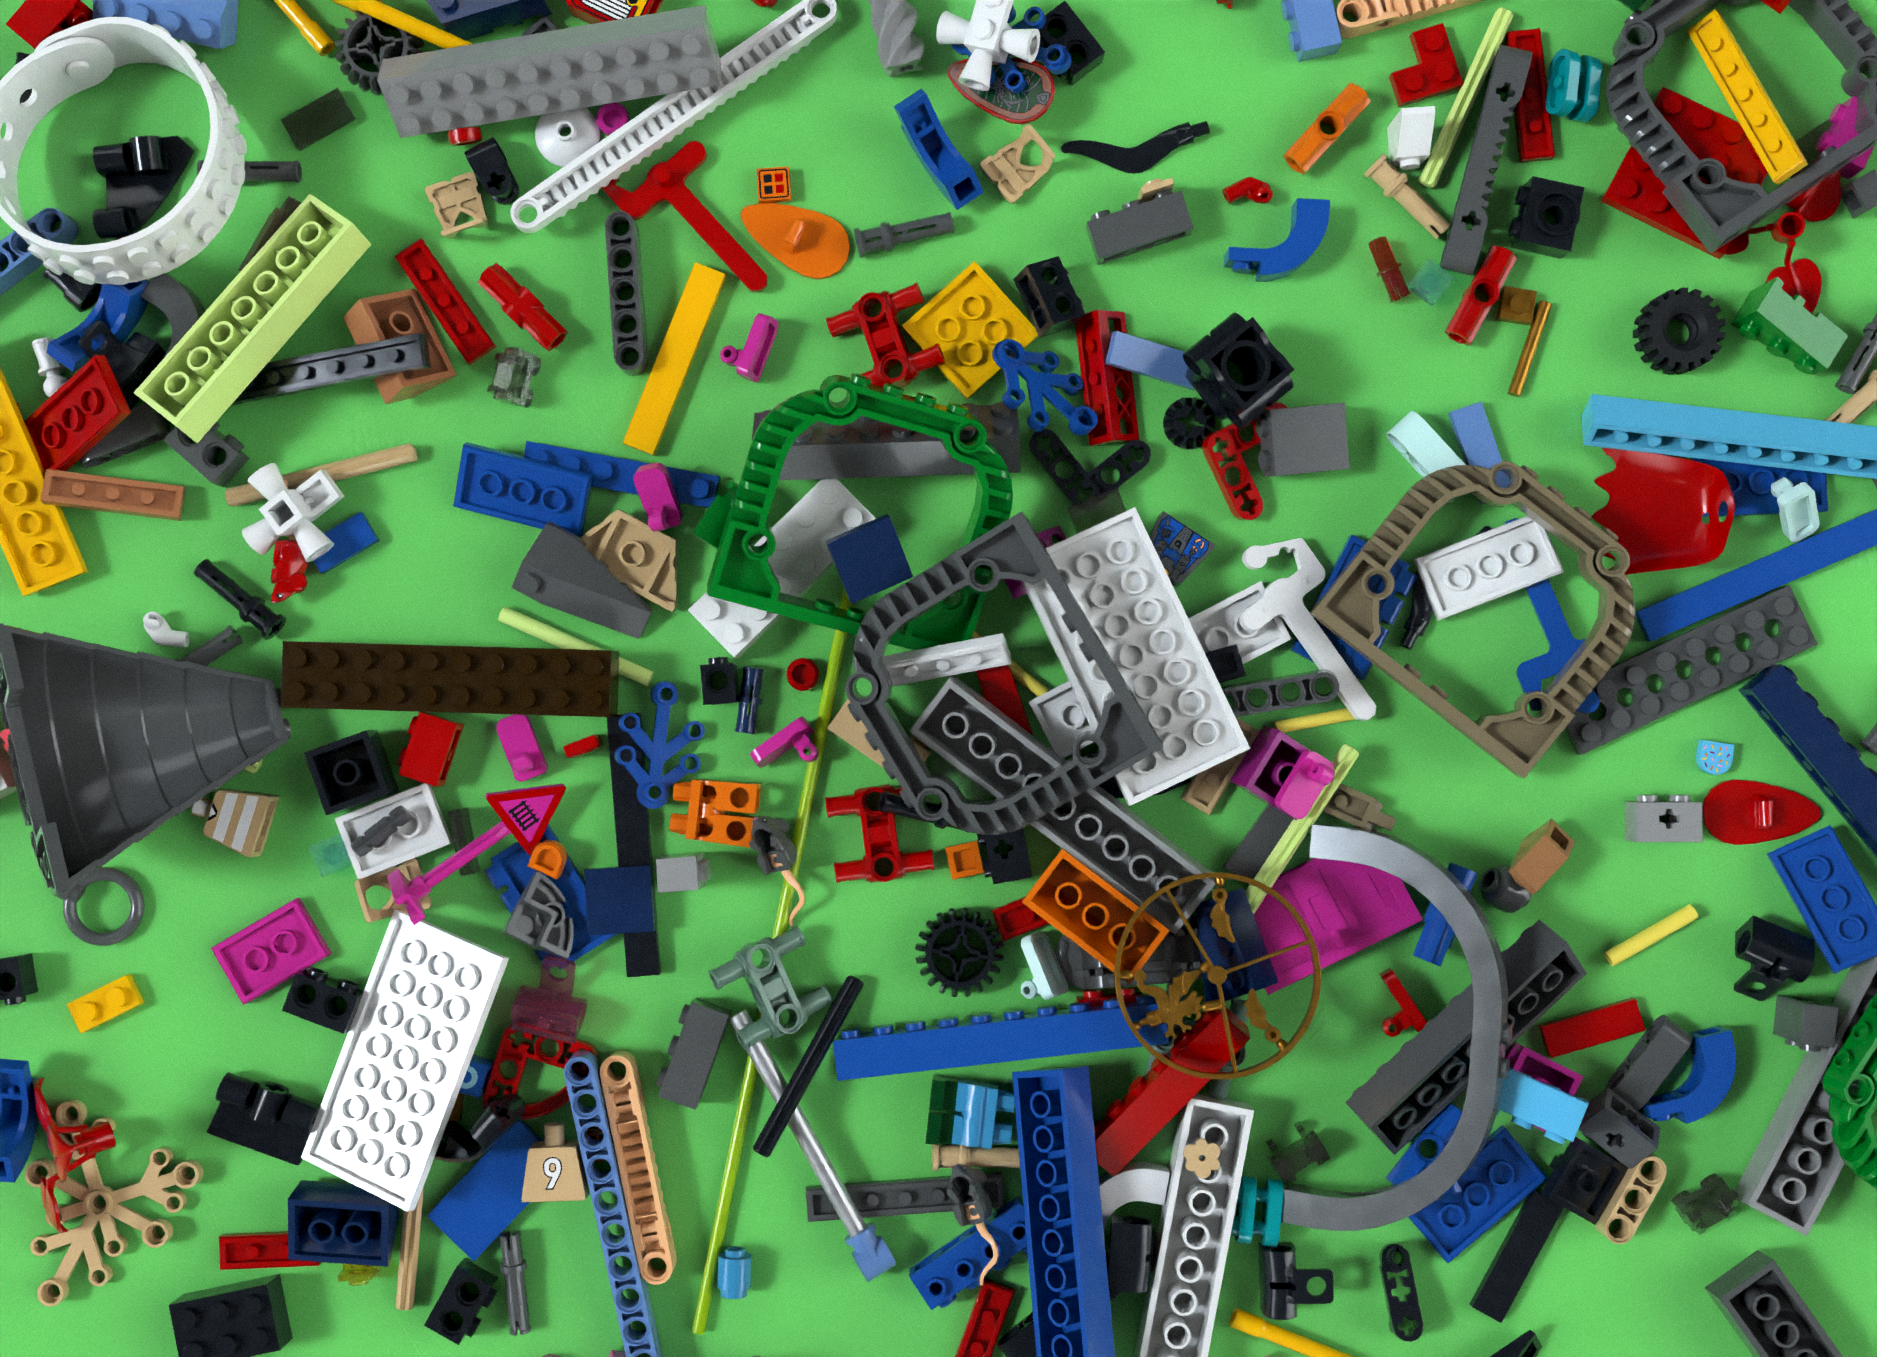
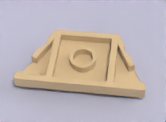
M617 509L606 517L603 522L591 528L581 537L587 544L585 548L598 561L602 559L609 566L607 570L620 583H626L635 593L671 612L676 611L678 576L677 539L662 531L653 532L647 523L621 509Z

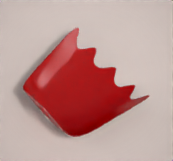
M1603 448L1605 454L1614 460L1616 468L1596 478L1594 481L1596 485L1608 492L1609 502L1604 508L1595 512L1592 518L1615 533L1619 538L1616 542L1629 553L1630 565L1624 573L1625 575L1698 566L1709 563L1719 557L1724 551L1735 512L1733 493L1722 471L1705 463L1679 457ZM1725 501L1728 506V513L1725 521L1720 522L1718 517L1719 507ZM1705 513H1709L1708 524L1702 522V516ZM1608 552L1604 554V556L1611 558L1615 561V558L1612 554Z

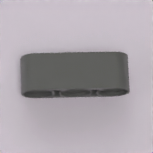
M147 403L132 408L130 410L131 414L79 459L82 467H93L165 439L171 432L167 419Z
M1666 1015L1659 1016L1653 1021L1610 1077L1606 1088L1609 1087L1635 1109H1641L1687 1051L1693 1040L1692 1035Z

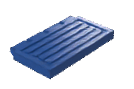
M1354 535L1348 537L1313 607L1356 553L1362 549L1366 541ZM1399 558L1389 571L1395 581L1394 590L1386 599L1379 601V623L1382 621L1390 626L1393 625L1404 604L1402 600L1394 597L1395 593L1407 597L1418 577L1408 571L1410 564ZM1372 575L1368 580V588L1371 592L1379 594L1384 587L1383 580L1379 576ZM1315 619L1356 678L1364 681L1372 663ZM1381 626V634L1373 643L1379 649H1381L1389 633V630ZM1296 638L1290 651L1314 663Z
M549 824L538 845L545 840L560 842ZM519 842L514 843L492 857L491 861L494 865L484 870L495 890L505 885L508 886L509 890L500 895V898L510 913H512L531 877L537 871L527 866L531 855L526 853ZM568 854L561 877L554 879L548 875L545 876L559 888L566 899L562 905L567 918H573V944L567 960L538 949L534 951L546 971L555 965L561 970L616 935L588 936L585 881Z

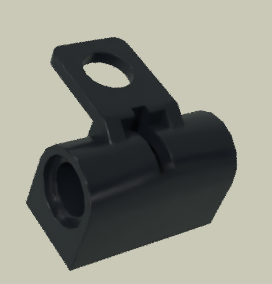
M97 320L79 340V346L90 359L94 355L106 356L130 410L141 399L134 394L135 390L158 366L166 354L157 341L137 332L133 333L125 343L119 342L107 325L100 320ZM103 333L104 341L99 349L93 350L92 339L96 334Z
M1753 915L1735 932V956L1751 963V968L1734 984V991L1755 1000L1764 1001L1785 982L1786 978L1802 983L1808 978L1814 965L1815 940ZM1759 982L1766 987L1761 990H1753L1748 988L1746 984Z
M1111 1215L1107 1264L1109 1291L1143 1293L1148 1290L1149 1272L1153 1270L1155 1233L1151 1220L1134 1216Z
M1278 1242L1277 1247L1262 1246V1243H1259L1260 1309L1265 1317L1275 1320L1294 1319L1297 1317V1304H1326L1333 1302V1272L1330 1269H1297L1296 1250L1292 1242ZM1313 1277H1321L1325 1281V1290L1320 1295H1312L1307 1291V1283Z

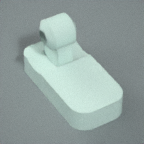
M1785 477L1771 484V493L1777 498L1780 509L1779 515L1783 534L1791 542H1798L1813 534L1820 525L1815 491L1806 482L1793 487V483Z
M1038 931L1022 938L1021 947L1034 979L1022 983V995L1027 999L1041 995L1044 1000H1048L1068 992V983L1059 966L1047 934L1043 931Z

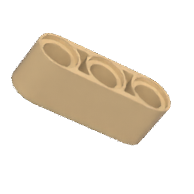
M1651 1153L1634 1167L1627 1170L1595 1225L1597 1231L1612 1243L1624 1244L1630 1241L1667 1175V1167L1660 1158ZM1647 1161H1651L1650 1171L1642 1174V1165ZM1631 1190H1635V1198L1631 1202L1625 1203L1626 1194ZM1619 1219L1618 1228L1613 1232H1609V1224L1613 1220Z

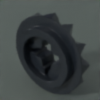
M1182 397L1172 403L1164 415L1163 428L1165 435L1172 444L1179 448H1199L1203 445L1205 438L1215 430V415L1209 406L1197 397ZM1193 410L1194 421L1198 422L1199 425H1203V427H1193L1188 436H1185V424L1176 419H1186Z

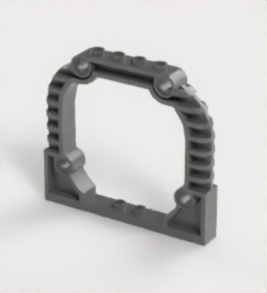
M1655 0L1649 9L1644 12L1638 10L1636 14L1633 13L1624 22L1625 26L1622 28L1612 48L1615 60L1607 80L1606 97L1610 115L1617 124L1620 133L1626 136L1631 147L1638 151L1643 162L1649 165L1655 177L1660 179L1666 188L1662 192L1710 254L1877 144V38L1874 36V31L1871 27H1867L1861 20V15L1858 12H1854L1848 5V0H1792L1789 6L1804 18L1846 70L1841 79V87L1847 95L1857 97V115L1854 129L1859 135L1837 149L1834 145L1830 146L1816 158L1818 162L1812 166H1805L1790 177L1791 180L1769 194L1765 192L1760 184L1745 183L1726 177V169L1718 160L1712 158L1699 160L1655 107L1644 87L1643 71L1652 64L1666 37L1720 2L1729 6H1741L1752 0ZM1629 40L1635 41L1638 45L1632 44ZM1699 177L1706 179L1709 184L1700 181Z
M1019 512L886 594L868 611L858 629L853 651L855 673L847 679L845 684V692L851 702L847 705L848 709L857 722L862 720L868 730L865 733V737L873 750L879 749L885 761L882 762V765L888 776L892 780L897 778L903 788L899 791L907 807H914L920 817L927 821H936L944 818L948 823L959 829L981 835L1010 833L1031 824L1090 788H1095L1163 748V743L1024 512ZM981 565H988L993 570V579L989 584H982L976 578L977 568ZM1045 578L1066 612L1061 617L1071 633L1077 630L1083 640L1079 647L1088 662L1095 660L1115 694L1104 700L1102 715L1096 730L1083 732L1076 738L1072 747L1073 757L1012 794L992 801L966 799L952 779L942 774L930 773L889 705L888 700L892 694L893 681L882 661L883 655L892 636L908 621L969 585L977 591L986 592L995 589L1002 579H1014L1034 585ZM866 678L871 682L872 691L870 695L863 696L857 691L856 683L858 679ZM1085 741H1093L1098 745L1099 753L1093 758H1087L1081 753L1080 745ZM935 794L939 796L942 801L941 809H929L925 803L926 795Z

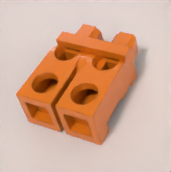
M692 779L691 782L674 783L673 800L689 802L688 814L671 813L669 831L683 834L685 839L751 848L749 842L753 840L751 830L753 827L752 820L755 816L725 814V811L750 814L759 813L762 784Z

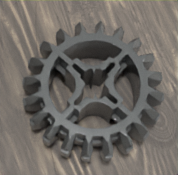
M355 11L357 19L352 21L350 18H345V22L349 27L347 29H338V34L343 39L334 41L335 47L340 50V52L335 54V57L339 63H342L340 70L344 75H348V80L352 85L359 84V88L363 92H367L371 88V91L379 96L381 89L377 79L383 59L423 53L420 48L424 47L425 44L423 39L367 14L363 15L360 11ZM381 29L395 30L401 33L402 38L386 37ZM364 61L367 64L374 63L379 72L363 70L359 67L358 63Z

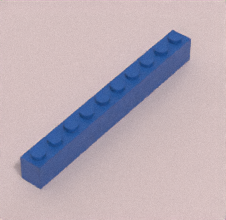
M1148 994L1137 996V1001L1124 1003L1132 1022L1137 1021L1139 1023L1138 1020L1147 1017L1146 1013L1158 1009L1155 997ZM1117 998L1103 1000V1005L1090 1007V1002L1070 1004V1009L1057 1010V1007L1054 1005L1037 1008V1013L1024 1014L1023 1009L1009 1010L1004 1012V1017L991 1018V1013L972 1015L970 1021L958 1022V1017H947L939 1019V1024L927 1026L925 1021H913L906 1023V1028L893 1029L892 1024L875 1026L873 1027L874 1032L861 1033L860 1028L842 1030L841 1035L833 1040L838 1081L1143 1046L1126 1023ZM1167 1023L1153 1027L1147 1024L1138 1031L1150 1046L1169 1044V1037H1165V1033L1168 1030Z

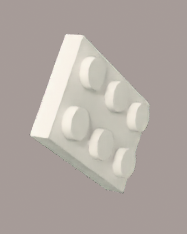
M426 783L335 818L358 879L379 873L453 843L431 785ZM397 806H403L411 815V820L403 826H398V830L378 846H372V851L362 857H359L353 851L351 842L359 836H365L364 832L384 816L389 817V812Z

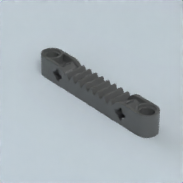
M1499 45L1439 267L1441 269L1471 276L1474 273L1487 228L1488 217L1485 210L1489 204L1487 199L1492 193L1490 187L1496 178L1494 173L1499 167L1497 161L1503 152L1500 149L1506 141L1504 136L1510 126L1508 122L1523 94L1533 55L1531 51ZM1500 92L1506 93V102L1500 101ZM1466 218L1472 219L1471 224L1473 228L1471 230L1466 229V223H1464Z

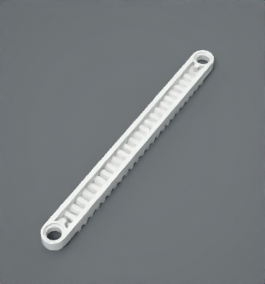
M835 0L801 1L720 58V85L666 95L518 198L510 210L515 226L522 232L535 233L559 216H565L569 209H575L578 203L585 202L589 195L598 193L599 188L608 186L612 179H618L622 172H628L631 166L634 164L638 165L642 158L651 156L655 149H661L665 142H671L675 135H681L684 129L687 127L691 128L695 121L704 119L708 112H714L718 105H724L728 98H734L738 91H744L748 84L755 83L758 77L767 75L771 68H777L781 61H787L789 56L797 54L801 47H807L811 40L835 23L837 19V4ZM823 3L830 8V13L824 18L815 17L812 13L813 7L817 4ZM526 207H532L537 210L536 219L530 223L522 222L519 217L520 212Z

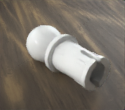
M47 337L34 340L32 347L40 367L38 374L39 376L47 377L43 383V389L50 398L68 380L60 375V373L66 370L65 366L46 353L48 343L54 339L49 337L47 341Z

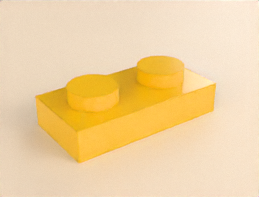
M127 974L66 1005L81 1034L145 1002L132 975Z

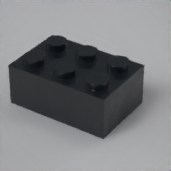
M280 1274L186 1293L169 1304L179 1357H251L279 1351L293 1339Z

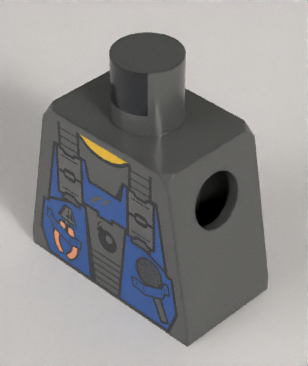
M1164 511L1159 514L1149 536L1172 585L1176 587L1189 576L1215 547V544Z

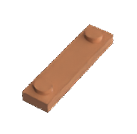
M46 469L41 502L47 505L181 521L186 489L184 486Z

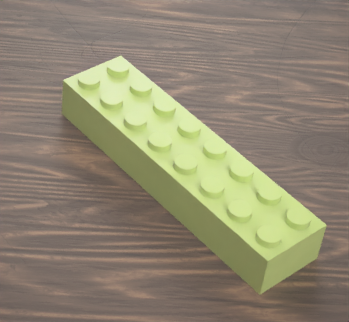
M309 194L135 390L134 394L198 443L371 246V243L352 222L312 194Z

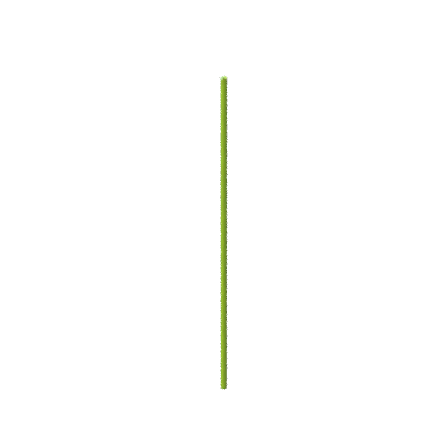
M843 588L839 608L847 610L848 607H853V604L849 601ZM839 630L834 632L812 744L817 747L819 756L817 760L807 764L792 842L797 852V859L790 868V871L796 880L798 878L828 731L827 727L829 726L847 633ZM785 878L772 939L787 932L795 888ZM757 1009L755 1022L761 1019L759 1009ZM749 1055L747 1057L692 1332L699 1335L704 1334L718 1270V1255L722 1250L758 1074Z

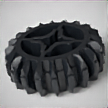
M949 908L950 919L945 920L944 915L939 912L936 916L940 924L936 926L933 921L928 920L926 925L932 932L929 934L925 931H920L919 937L927 941L926 944L917 943L915 947L916 950L925 952V955L916 957V963H927V966L920 970V974L922 976L929 973L933 974L928 981L930 986L935 985L938 980L941 981L939 992L942 994L946 991L947 985L952 986V997H957L958 987H964V994L968 997L971 994L969 986L973 984L980 993L983 991V987L979 982L981 979H984L990 985L993 983L992 977L988 974L989 970L997 974L1001 971L1000 967L993 964V960H1004L1003 954L994 953L995 949H1000L1004 946L1003 941L992 942V938L999 934V930L996 928L987 932L986 929L990 926L991 920L987 918L979 924L978 920L981 915L979 911H975L972 919L967 918V908H962L961 917H956L955 909ZM958 926L956 937L952 942L941 943V945L934 944L940 933L950 927ZM968 927L974 929L983 937L987 950H980L967 942ZM963 936L964 950L969 949V954L962 956L959 968H956L957 959H955V954H950V951L957 949L960 937ZM932 954H938L940 957L948 958L953 965L952 977L939 970ZM985 960L979 971L969 977L961 978L966 963Z

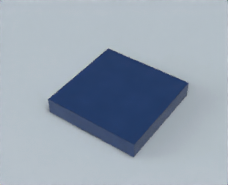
M888 514L825 541L851 604L913 577L892 520Z
M652 865L584 869L588 936L655 931Z

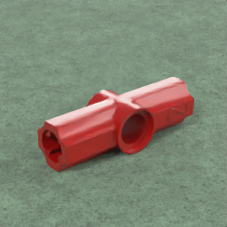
M1495 245L1489 248L1472 282L1463 292L1462 300L1444 332L1451 340L1459 344L1471 345L1491 306L1498 300L1500 290L1517 260L1513 252ZM1475 289H1481L1485 292L1487 296L1486 302H1480L1476 299Z
M495 263L481 274L477 283L502 306L501 309L521 329L525 328L544 349L550 352L564 341L568 331L544 309L545 306L524 285L521 287L502 266Z

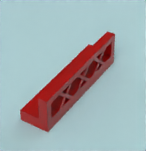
M1095 310L1086 313L1075 324L1081 378L1084 382L1082 387L1084 405L1094 410L1098 417L1097 425L1088 434L1089 446L1140 440L1132 372L1105 364L1112 336L1109 331L1108 320H1114L1115 331L1127 334L1125 312ZM1117 384L1122 389V400L1116 395ZM1121 417L1126 422L1127 434H1121L1119 421Z

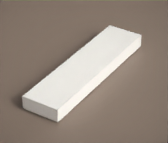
M1003 633L883 656L882 659L893 681L892 687L1012 664L1011 653Z

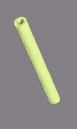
M506 606L502 608L498 617V621L561 649L603 650ZM619 657V674L648 687L654 672Z

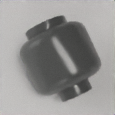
M1498 865L1488 869L1480 881L1482 897L1488 904L1503 912L1513 913L1529 903L1531 894L1514 881L1512 875L1508 872L1509 866Z

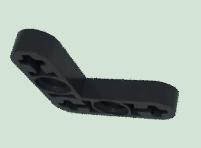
M1043 429L1040 432L1036 431L1029 443L1030 451L1069 502L1081 511L1090 510L1142 470L1151 457V450L1144 441L1131 440L1087 474L1052 430ZM1039 437L1044 440L1047 438L1052 440L1049 447L1054 454L1057 453L1058 449L1063 453L1057 456L1050 465L1045 461L1051 457L1045 449L1041 451L1036 449L1039 443L1037 438ZM1132 447L1135 451L1140 448L1144 452L1141 455L1143 462L1132 461L1126 467L1131 472L1126 474L1123 466L1115 458L1119 456L1121 462H1123L1131 454L1129 448ZM1067 461L1072 464L1074 469L1073 475L1068 479L1058 477L1055 473L1057 463ZM1108 466L1116 468L1119 472V480L1114 484L1105 483L1101 478L1103 468ZM1078 475H1081L1084 479L1078 482L1079 486L1084 491L1091 489L1093 492L1090 496L1092 501L1090 503H1087L1085 500L1077 501L1076 498L1079 495V491L1075 486L1070 491L1066 488V485L1073 483Z

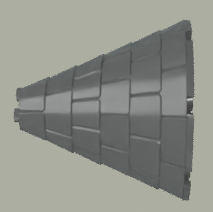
M1 623L0 709L5 729H9L11 734L8 735L9 747L7 748L26 826L32 825L33 832H30L31 846L47 888H51V893L56 895L66 892L92 871L101 868L133 843H138L173 816H178L210 791L218 789L247 766L254 765L288 742V738L291 737V729L288 720L282 718L280 710L281 690L279 687L275 688L273 680L216 669L188 661L180 662L140 651L137 653L128 652L47 632L40 634Z

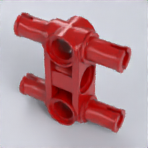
M918 283L893 293L889 291L866 293L859 301L852 305V309L826 318L827 326L834 338L858 327L863 330L874 366L872 370L859 375L870 378V384L884 387V383H889L904 388L912 380L917 379L919 372L945 364V358L938 343L914 354L908 352L896 317L898 312L924 303ZM881 304L882 309L879 315L869 317L871 306ZM895 364H902L903 370L900 376L890 378L889 372L891 367Z
M887 784L858 788L854 791V794L825 797L828 818L857 814L858 817H861L866 855L860 860L834 862L837 883L866 879V882L870 881V883L888 882L890 880L903 879V877H906L905 873L935 870L932 849L903 854L902 851H899L894 814L872 810L867 806L866 798L869 793L888 791L889 793L900 795L899 791L903 789L902 787L894 788L893 785ZM887 857L893 862L894 869L890 874L882 875L876 871L875 862L879 858Z

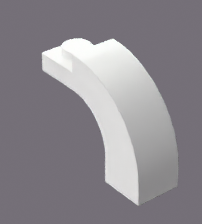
M1150 1162L1128 1163L1116 1176L1106 1172L1099 1177L1104 1233L1108 1219L1123 1204L1143 1201L1164 1205L1170 1171L1166 1165Z

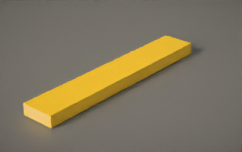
M1714 9L1686 31L1771 179L1779 185L1807 166L1808 162L1720 12Z
M694 263L623 440L624 445L655 456L727 277L726 274L702 264Z

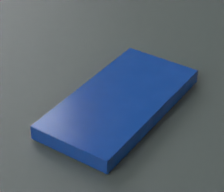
M466 442L462 448L453 507L543 529L547 522L551 521L581 538L594 474Z
M1691 458L1693 461L1716 467L1725 474L1735 501L1734 516L1779 514V505L1777 498L1771 493V484L1782 477L1789 479L1793 483V487L1806 482L1815 491L1818 513L1828 511L1826 473ZM1725 501L1719 507L1718 517L1727 516L1728 506ZM1709 513L1703 514L1702 518L1709 517Z
M1831 825L1767 853L1768 858L1833 974L1877 956V905Z
M520 1120L508 1133L497 1141L427 1215L473 1261L484 1252L530 1203L522 1202L528 1150L534 1142L544 1140L523 1120Z
M1500 1126L1487 1138L1480 1152L1477 1171L1467 1170L1458 1180L1462 1191L1448 1198L1434 1201L1408 1218L1442 1258L1449 1263L1547 1179V1176L1507 1129Z

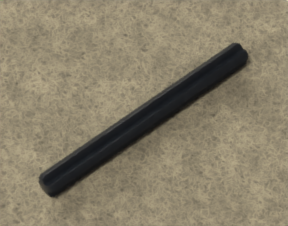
M854 976L846 978L755 1142L753 1150L763 1157L768 1158L771 1155L863 988L864 983Z

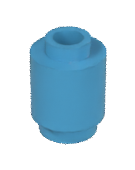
M726 1247L725 1252L718 1255L717 1287L721 1290L720 1295L723 1298H744L747 1296V1290L751 1287L752 1255L745 1252L744 1247Z

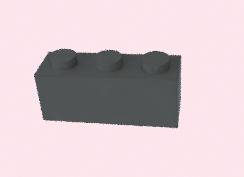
M1172 189L1164 190L1153 195V200L1141 203V200H1134L1122 206L1123 210L1111 214L1109 210H1104L1091 216L1092 220L1087 221L1086 230L1097 264L1100 265L1191 235L1193 225L1182 191L1173 193Z
M695 998L691 1005H684L678 1023L683 1024L680 1036H673L667 1054L672 1055L669 1067H662L656 1083L657 1086L661 1087L658 1097L696 1110L700 1104L732 1010Z

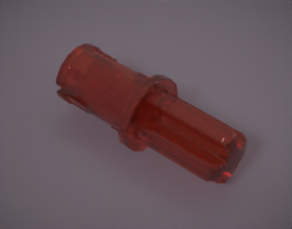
M1383 236L1372 240L1369 243V248L1379 270L1377 277L1381 276L1390 297V302L1393 303L1400 300V296L1405 298L1411 295L1400 271L1402 264L1397 263L1387 237Z

